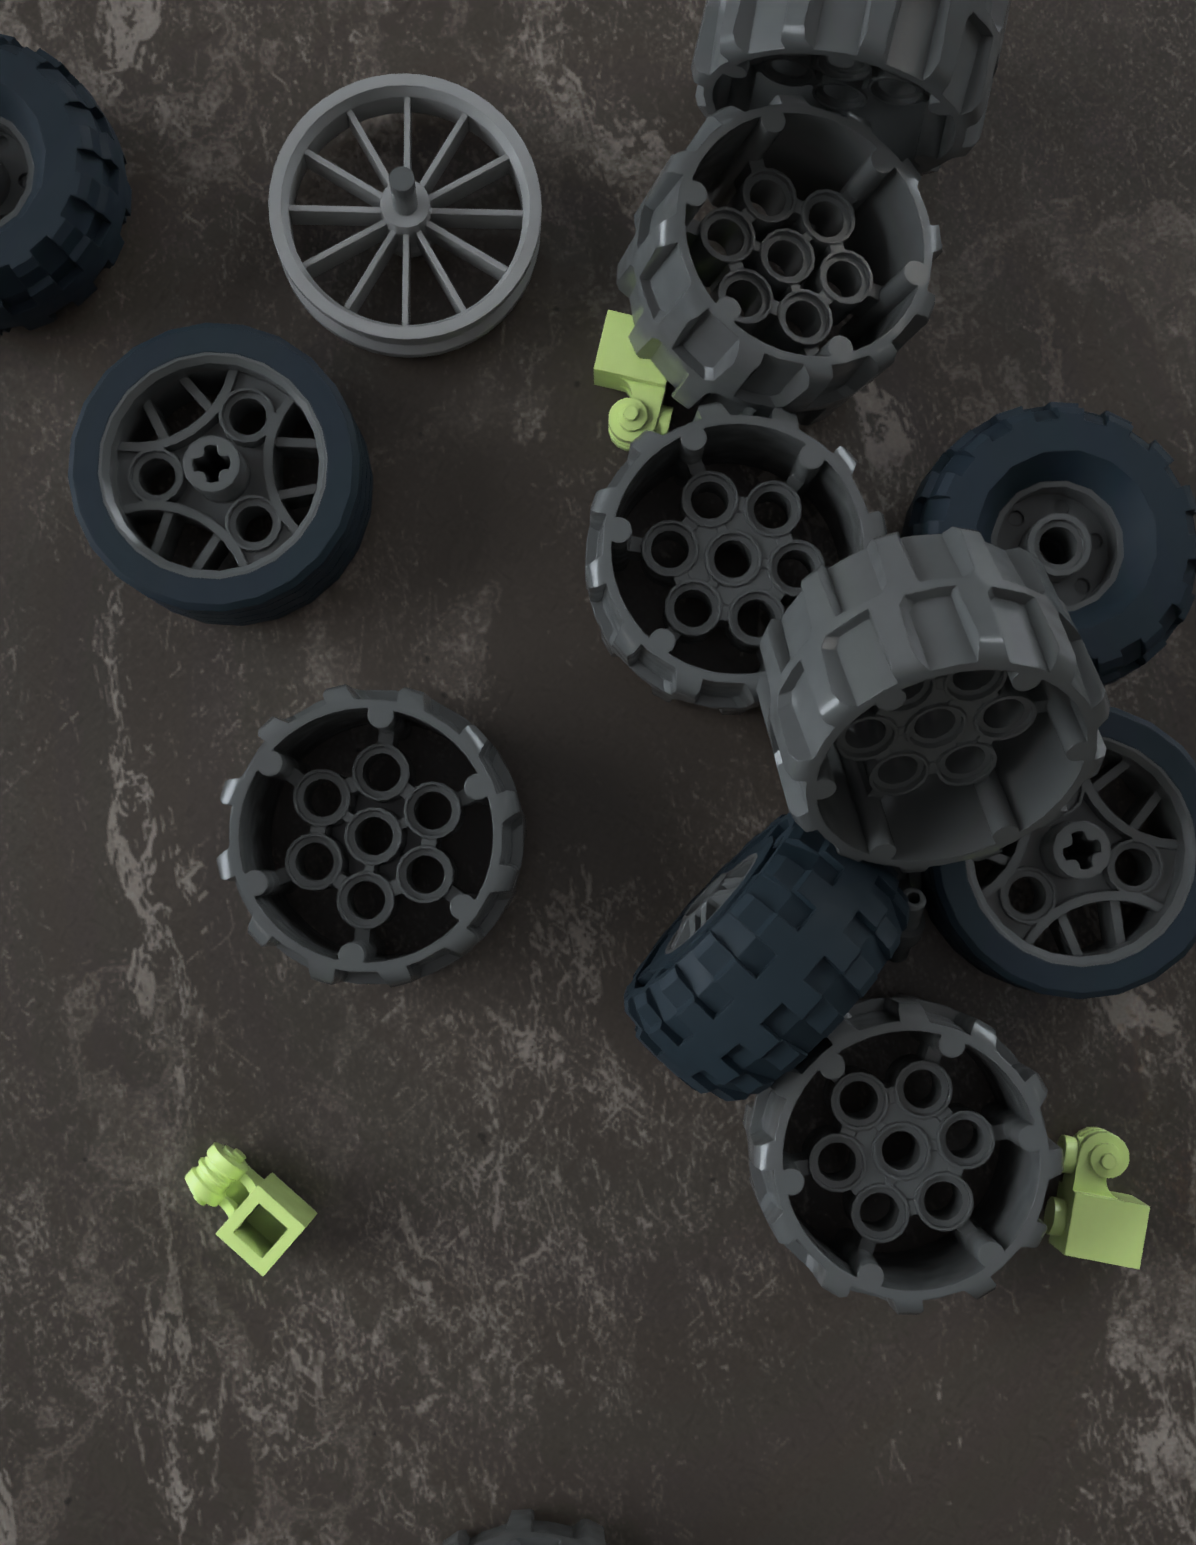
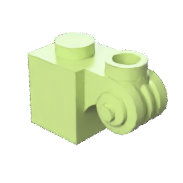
M608 310L594 365V385L623 391L630 397L618 400L611 407L608 423V433L611 441L618 448L629 451L630 443L645 430L661 435L668 433L674 407L663 405L669 382L650 359L639 358L636 355L628 338L635 326L633 316Z
M1100 1127L1083 1128L1074 1136L1061 1135L1057 1145L1063 1149L1062 1182L1059 1181L1057 1197L1051 1196L1049 1198L1044 1214V1223L1048 1228L1046 1234L1050 1235L1049 1243L1066 1256L1140 1270L1150 1206L1132 1195L1109 1191L1106 1181L1107 1178H1115L1121 1175L1128 1167L1130 1161L1129 1150L1125 1142L1117 1135Z
M214 1142L207 1150V1156L201 1157L198 1161L199 1165L192 1167L185 1175L186 1183L194 1195L193 1198L200 1205L205 1206L208 1204L212 1207L219 1205L226 1212L229 1219L215 1234L260 1275L264 1276L318 1213L273 1172L263 1179L248 1166L245 1161L246 1156L242 1151Z

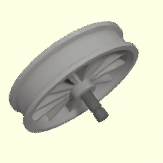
M402 73L374 76L342 87L323 98L301 118L288 135L273 168L268 200L269 222L274 244L285 275L294 293L313 318L328 331L358 348L376 354L403 358L428 357L457 350L478 340L501 323L523 296L531 280L540 247L542 214L541 190L532 157L524 141L502 113L476 93L456 83L427 75ZM404 113V166L394 168L389 174L360 122L381 115ZM412 113L436 116L456 123L420 183L415 181L412 172ZM350 128L385 190L383 193L317 154L337 135ZM469 131L484 141L499 157L431 193ZM307 169H310L373 207L295 205L301 181ZM507 174H510L515 184L521 205V210L445 208ZM293 225L370 226L304 262L301 261L296 251ZM443 228L520 229L522 231L515 255L509 267ZM383 242L344 307L327 295L313 280V278ZM434 244L439 245L499 282L481 300L466 309L433 252L432 247ZM393 254L403 257L402 325L374 321L357 314ZM423 255L456 315L436 322L410 325L411 258Z

